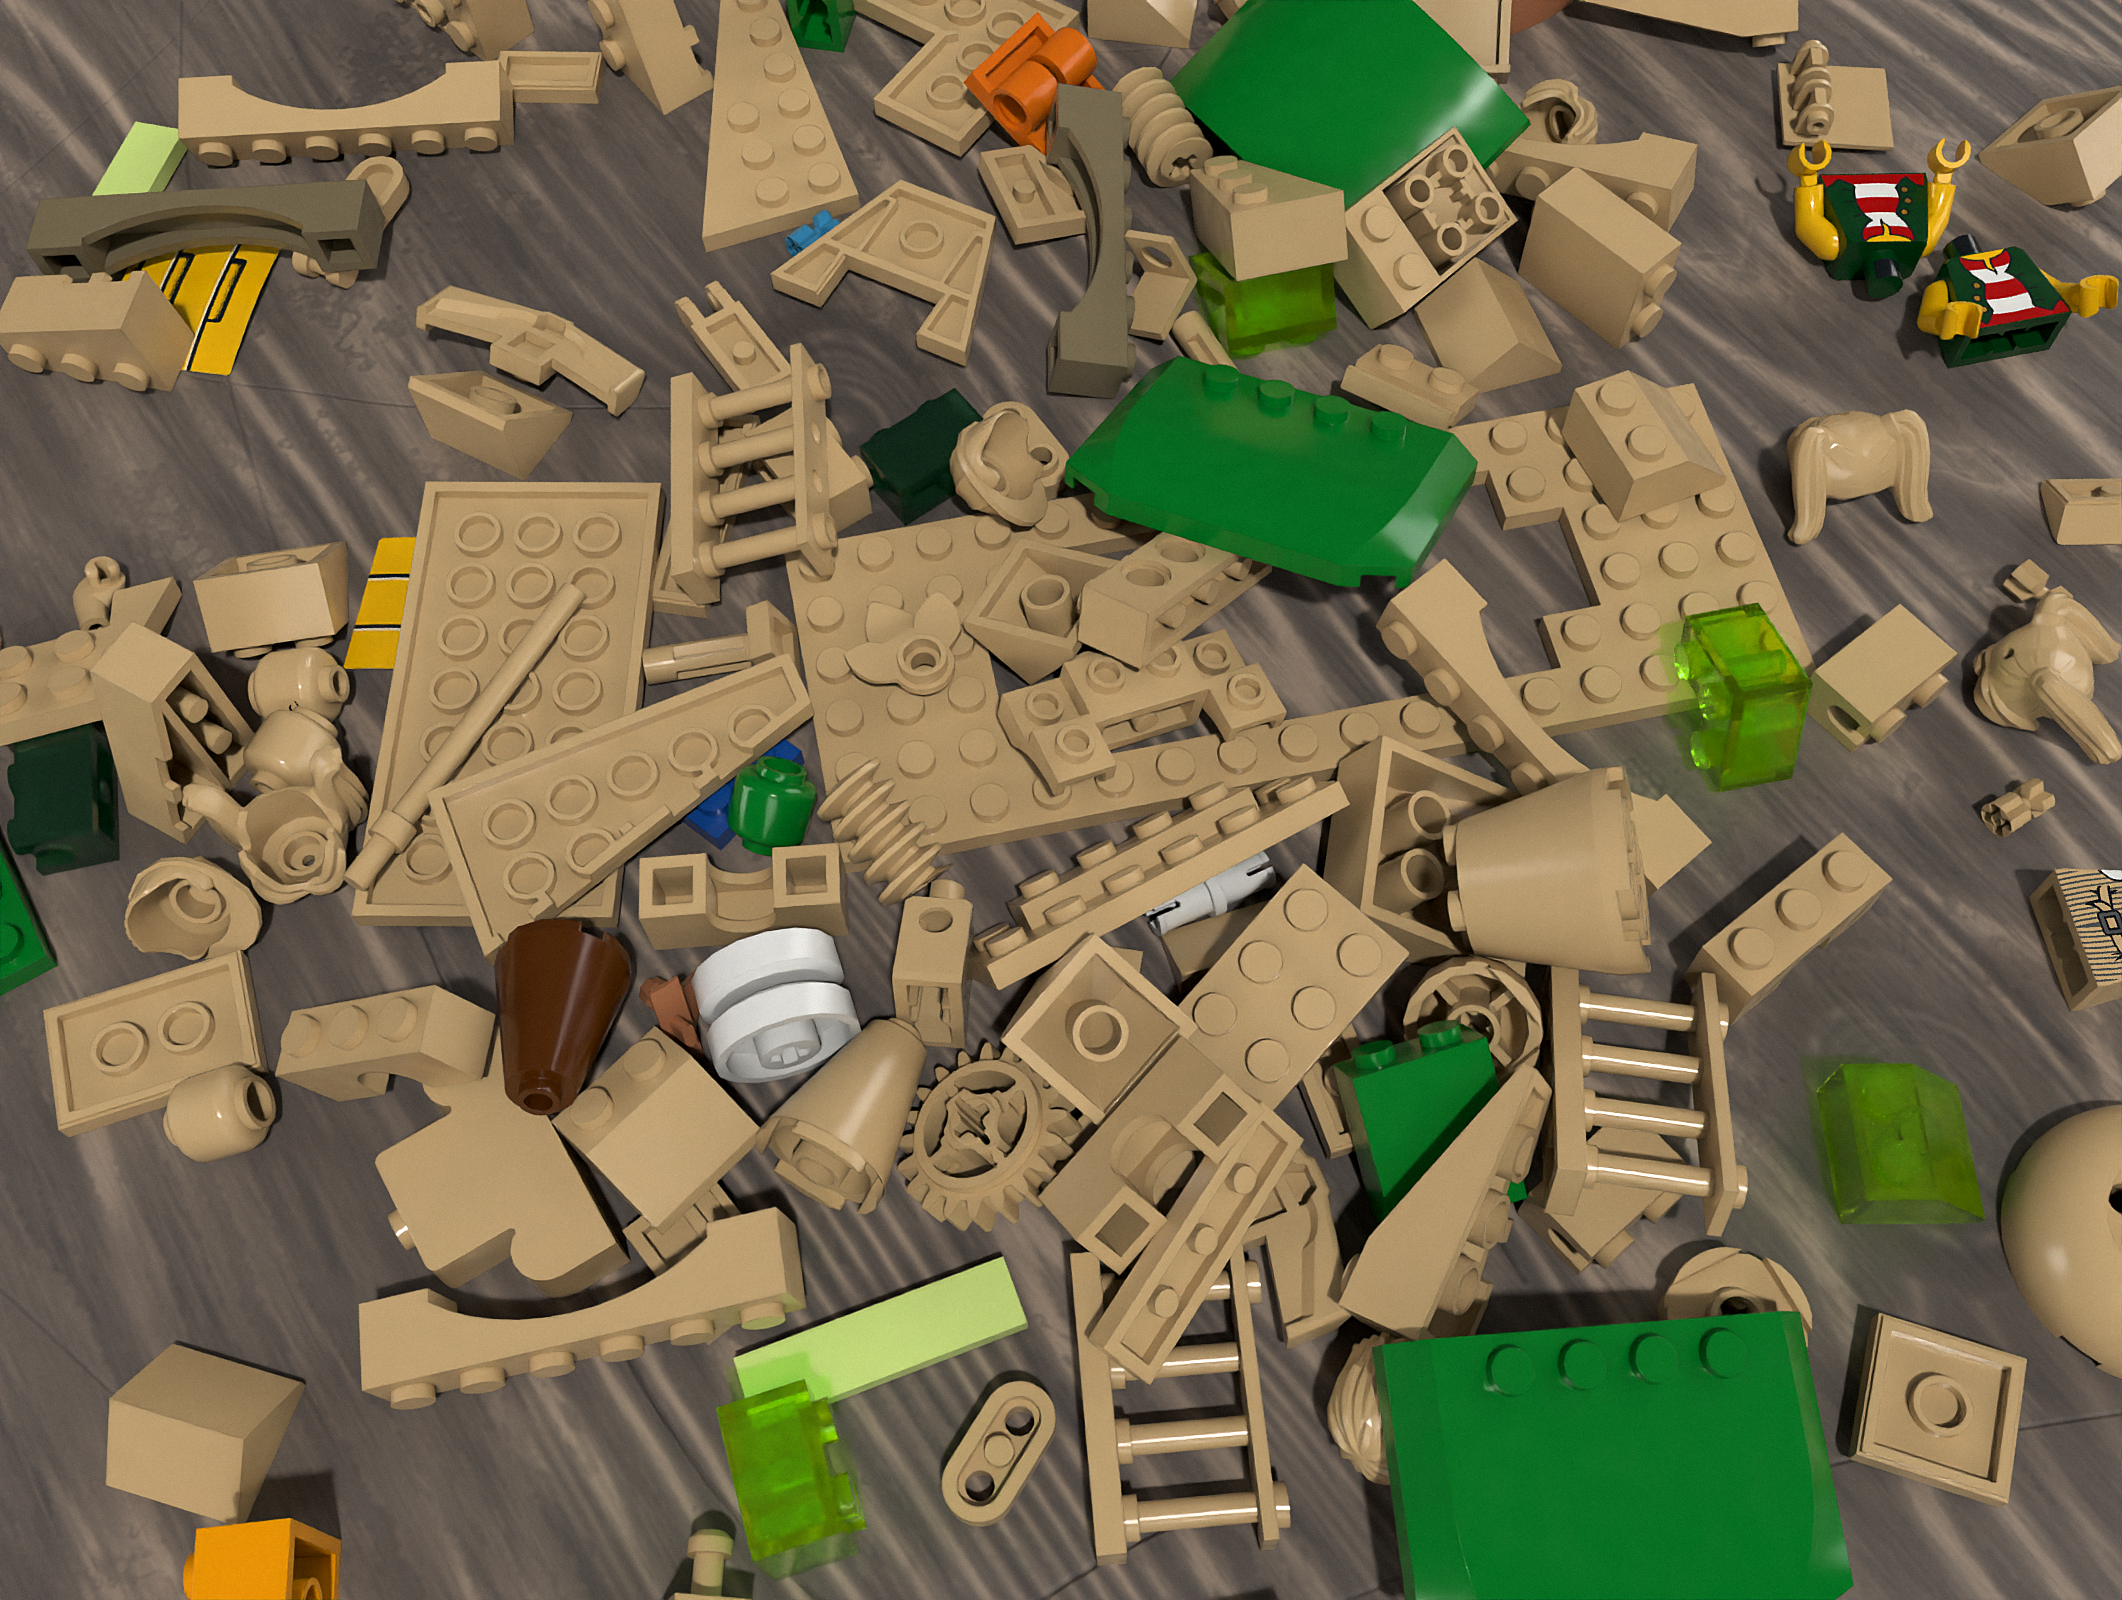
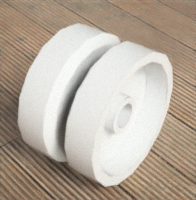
M796 927L766 931L728 945L713 953L697 967L691 983L699 1012L704 1022L711 1025L706 1037L719 1077L735 1083H761L798 1075L827 1063L861 1032L850 992L840 986L845 977L831 936L818 929Z

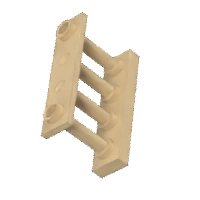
M802 343L790 345L791 377L717 397L713 392L708 393L693 372L671 377V577L697 606L720 601V576L725 573V568L801 550L820 576L832 574L831 548L837 547L838 536L829 508L825 399L831 397V384L825 367L821 363H814ZM792 402L793 425L718 444V427L723 425V420ZM793 450L794 475L719 494L718 476L723 474L724 468ZM795 500L796 525L719 544V525L724 523L725 517Z
M1547 965L1538 997L1543 1025V1037L1540 1044V1074L1553 1090L1542 1127L1544 1213L1573 1217L1582 1188L1593 1189L1595 1182L1703 1197L1706 1235L1721 1237L1732 1209H1742L1745 1203L1748 1177L1746 1167L1736 1164L1723 1050V1042L1728 1029L1729 1010L1727 1003L1718 1002L1715 973L1701 972L1690 1005L1591 993L1589 985L1579 984V970ZM1587 1019L1687 1032L1689 1056L1594 1044L1591 1036L1581 1034V1025L1584 1026ZM1594 1071L1692 1084L1694 1110L1595 1097L1593 1089L1584 1088L1583 1077L1587 1078L1589 1072ZM1594 1125L1697 1139L1700 1167L1598 1153L1596 1145L1586 1143V1132H1590Z
M1241 1240L1225 1265V1270H1222L1203 1300L1229 1299L1234 1341L1174 1347L1154 1378L1238 1371L1243 1415L1130 1425L1129 1418L1114 1419L1112 1390L1126 1389L1125 1381L1139 1379L1133 1377L1087 1340L1126 1279L1115 1280V1273L1101 1274L1100 1260L1091 1252L1071 1253V1275L1097 1566L1127 1563L1126 1543L1140 1541V1533L1246 1523L1257 1524L1260 1551L1275 1550L1280 1540L1279 1528H1290L1291 1521L1285 1480L1272 1481L1250 1304H1261L1262 1300L1257 1260L1245 1261ZM1247 1446L1252 1491L1137 1502L1136 1494L1122 1495L1119 1465L1133 1464V1456Z

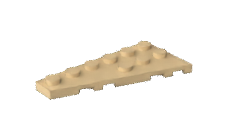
M720 0L702 232L706 253L796 228L803 224L813 223L812 217L823 209L828 210L832 217L860 209L857 189L779 0Z
M789 652L425 792L484 957L491 967L495 963L499 947L502 948L507 943L509 933L515 928L540 919H553L734 778L743 767L753 763L814 715L812 702Z

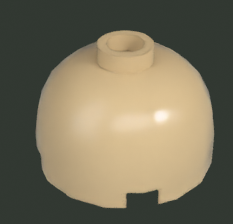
M1480 955L1454 957L1430 969L1412 990L1403 1019L1404 1041L1418 1038L1417 1030L1427 1024L1443 1020H1457L1459 1024H1464L1487 1037L1500 1089L1522 1064L1531 1067L1536 1064L1543 1037L1540 1004L1524 977L1504 962Z

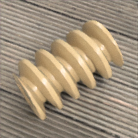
M1156 67L1136 69L1119 80L1112 91L1122 92V116L1130 118L1128 144L1143 168H1145L1151 181L1161 187H1176L1190 182L1188 170L1205 167L1204 162L1212 158L1213 149L1208 140L1204 139L1199 126L1194 124L1192 115L1185 109L1180 96L1176 95L1171 82L1165 80L1163 71Z
M878 757L849 773L826 793L827 798L820 806L817 815L822 822L842 818L832 834L837 843L858 839L847 857L852 864L873 860L863 879L868 886L885 881L889 882L878 898L882 906L885 907L904 902L906 899L914 896L926 888L928 883L942 876L954 863L938 868L932 866L931 863L942 849V846L939 842L921 847L917 845L916 841L927 825L924 821L905 826L902 824L901 820L912 804L909 800L893 804L887 803L886 798L896 785V782L893 778L877 783L871 781L870 778L881 763Z

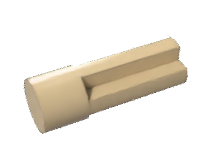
M1189 311L1181 315L1174 322L1172 333L1190 359L1210 365H1229L1237 369L1198 311Z
M746 633L645 648L642 659L648 685L744 670L751 667L752 665L747 658L743 645V637Z

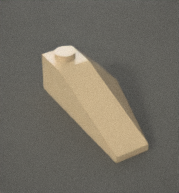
M1579 0L1580 3L1735 38L1752 37V48L1785 44V34L1798 31V0Z
M1522 1064L1368 1237L1362 1253L1353 1256L1344 1270L1341 1280V1292L1343 1295L1338 1304L1341 1308L1379 1332L1389 1333L1394 1340L1406 1338L1409 1341L1475 1335L1494 1285L1493 1282L1481 1278L1489 1251L1497 1242H1507L1514 1220L1509 1218L1510 1198L1507 1195L1511 1182L1518 1184L1523 1181L1529 1172L1553 1095V1090L1536 1068Z

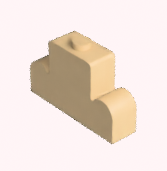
M495 1019L482 1080L433 1088L422 1083L424 1092L445 1116L384 1150L376 1157V1167L397 1208L387 1215L388 1220L404 1248L409 1251L416 1247L425 1266L450 1288H458L512 1257L514 1266L540 1293L551 1298H566L579 1293L631 1261L562 1134L551 1123L553 1120L551 1114L540 1116L527 1113L507 1097L504 1087L499 1024Z

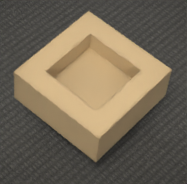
M768 600L746 607L748 633L743 637V645L750 663L754 666L789 652L802 679L797 627Z

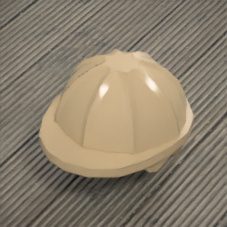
M1001 411L985 418L981 422L975 421L958 434L957 446L950 458V473L953 477L956 493L967 502L971 509L1001 516L1018 526H1033L1044 518L1048 507L1045 489L1040 478L1044 465L1040 461L1033 459L1028 449L1029 425L1017 413Z
M203 856L161 858L141 870L137 874L129 893V904L124 920L126 934L139 951L145 953H172L181 955L189 960L214 958L237 950L244 952L256 941L263 924L261 907L250 889L235 879L230 872L225 871Z

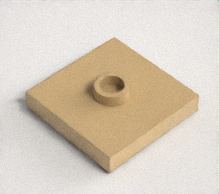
M1876 1314L1871 1318L1848 1459L1999 1508L2008 1504L2027 1359L1889 1315Z

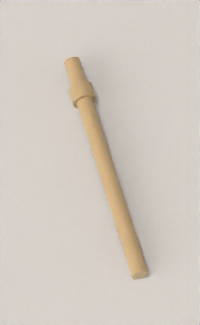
M568 582L562 585L392 811L384 810L368 830L372 838L342 876L348 884L364 892L393 853L401 854L417 833L413 826L430 805L425 792L445 785L583 601L585 595L578 587Z

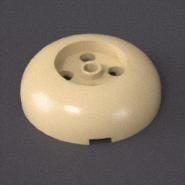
M2113 1105L2081 1112L2067 1118L2047 1130L2032 1143V1146L2024 1154L2016 1170L2010 1174L2006 1184L2001 1208V1233L2005 1256L2011 1274L2023 1298L2040 1322L2056 1339L2063 1336L2080 1351L2098 1362L2096 1368L2122 1379V1214L2114 1210L2108 1201L2110 1197L2122 1193V1105Z

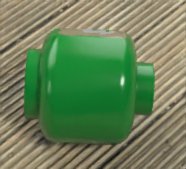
M762 756L757 759L756 764L746 765L737 773L726 812V821L730 830L743 839L742 846L745 849L756 854L772 856V848L798 846L803 842L808 833L818 792L814 783L806 777L807 770L802 765L785 758Z

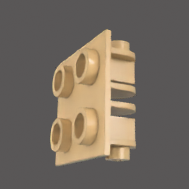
M1809 40L1803 43L1797 51L1792 64H1777L1783 145L1797 146L1803 142L1805 146L1813 147L1815 143L1823 139L1830 144L1831 148L1893 150L1894 144L1884 68L1826 66L1829 59L1828 49L1817 40Z

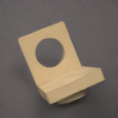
M1127 230L1124 238L1145 271L1131 295L1135 300V312L1128 334L1163 341L1169 334L1198 278L1172 236ZM1146 247H1153L1162 251L1170 258L1171 262L1155 257Z

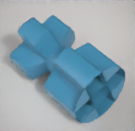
M823 209L812 217L813 229L803 224L785 237V245L791 256L794 257L840 224V221L833 219L828 210Z

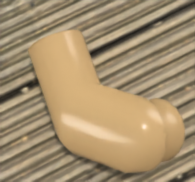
M99 556L91 559L85 565L84 572L86 577L78 584L73 594V605L79 628L84 631L109 626L113 591L125 589V575L120 572V566L117 561L110 557Z

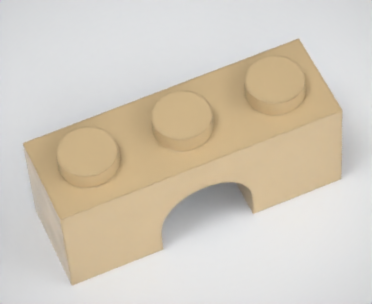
M1842 832L1703 945L1682 978L1695 990L1701 972L1715 973L1718 1002L1727 1003L1729 1010L1728 1024L1731 1026L1775 990L1784 977L1814 948L1819 946L1821 949H1824L1866 914L1893 879Z
M839 843L772 848L773 864L764 870L752 873H731L719 870L710 864L706 853L640 858L639 920L654 950L730 945L738 940L766 931L795 927L818 929L829 936L849 935L848 882Z
M436 985L292 1011L289 1023L281 1037L282 1050L275 1076L338 1102L385 1095L390 1074L408 1077L432 1088L482 1080L496 1014Z
M1181 1035L1038 1198L1078 1243L1120 1275L1168 1221L1153 1201V1188L1156 1178L1167 1162L1182 1152L1198 1150L1218 1165L1265 1112V1109Z

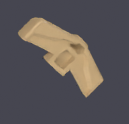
M449 285L417 308V328L429 331L433 327H438L491 342L489 364L511 373L521 381L531 382L540 386L556 372H559L608 405V412L616 417L631 406L638 397L645 377L644 370L574 326L572 321L554 313L539 311Z
M1299 1147L1242 1238L1244 1252L1266 1244L1286 1349L1296 1347L1330 1333L1352 1316L1338 1305L1343 1295L1341 1292V1280L1344 1268L1328 1198L1331 1189L1316 1159L1308 1156L1301 1147Z

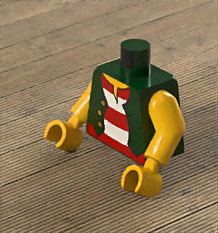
M1945 137L1929 150L1927 165L1935 173L1933 183L1927 182L1926 173L1819 174L1817 179V172L1830 162L1832 155L1830 144L1822 139L1813 145V164H1811L1805 158V145L1802 142L1791 150L1787 156L1786 163L1788 170L1800 178V186L1794 187L1795 232L1797 238L1819 259L1823 260L1829 276L1837 281L1865 280L1869 296L1879 299L1893 296L1902 288L1903 280L1912 275L1919 259L1925 258L1933 252L1947 228L1957 186L1950 185L1952 175L1969 159L1971 154L1969 142L1964 140L1958 145L1955 153V162L1945 160L1942 155Z
M1971 234L1962 235L1951 240L1943 248L1942 254L1946 261L1942 264L1934 282L1924 290L1917 325L1921 331L1937 335L1942 356L1948 369L2049 350L2071 313H2078L2079 316L2088 318L2097 314L2099 307L2107 309L2116 308L2119 281L2116 277L2110 275H2093L2082 279L2080 283H2062L2038 268L2024 249L2013 246L1983 252L1975 236Z

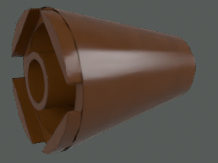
M540 919L518 926L509 933L507 943L502 948L499 947L494 963L505 1093L514 1104L533 1115H550L564 1110L574 1103L631 983L632 967L630 957L619 941L603 931L602 940L581 932L583 923L570 919Z

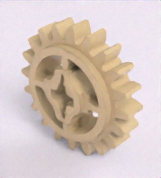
M989 1042L984 1044L978 1062H975L965 1051H962L958 1055V1069L950 1073L941 1066L935 1069L939 1084L933 1091L923 1087L917 1089L916 1093L924 1104L920 1111H910L907 1122L915 1128L914 1133L902 1136L899 1148L909 1155L897 1166L898 1171L911 1181L906 1188L907 1193L922 1204V1208L942 1223L947 1219L960 1231H965L972 1221L984 1231H991L998 1211L1011 1223L1015 1224L1019 1220L1018 1204L1024 1199L1040 1208L1043 1203L1038 1198L1041 1194L1038 1188L1043 1182L1050 1184L1059 1174L1053 1168L1056 1161L1071 1160L1076 1155V1152L1063 1141V1138L1072 1136L1082 1130V1125L1069 1113L1076 1108L1069 1100L1008 1047L1001 1054Z

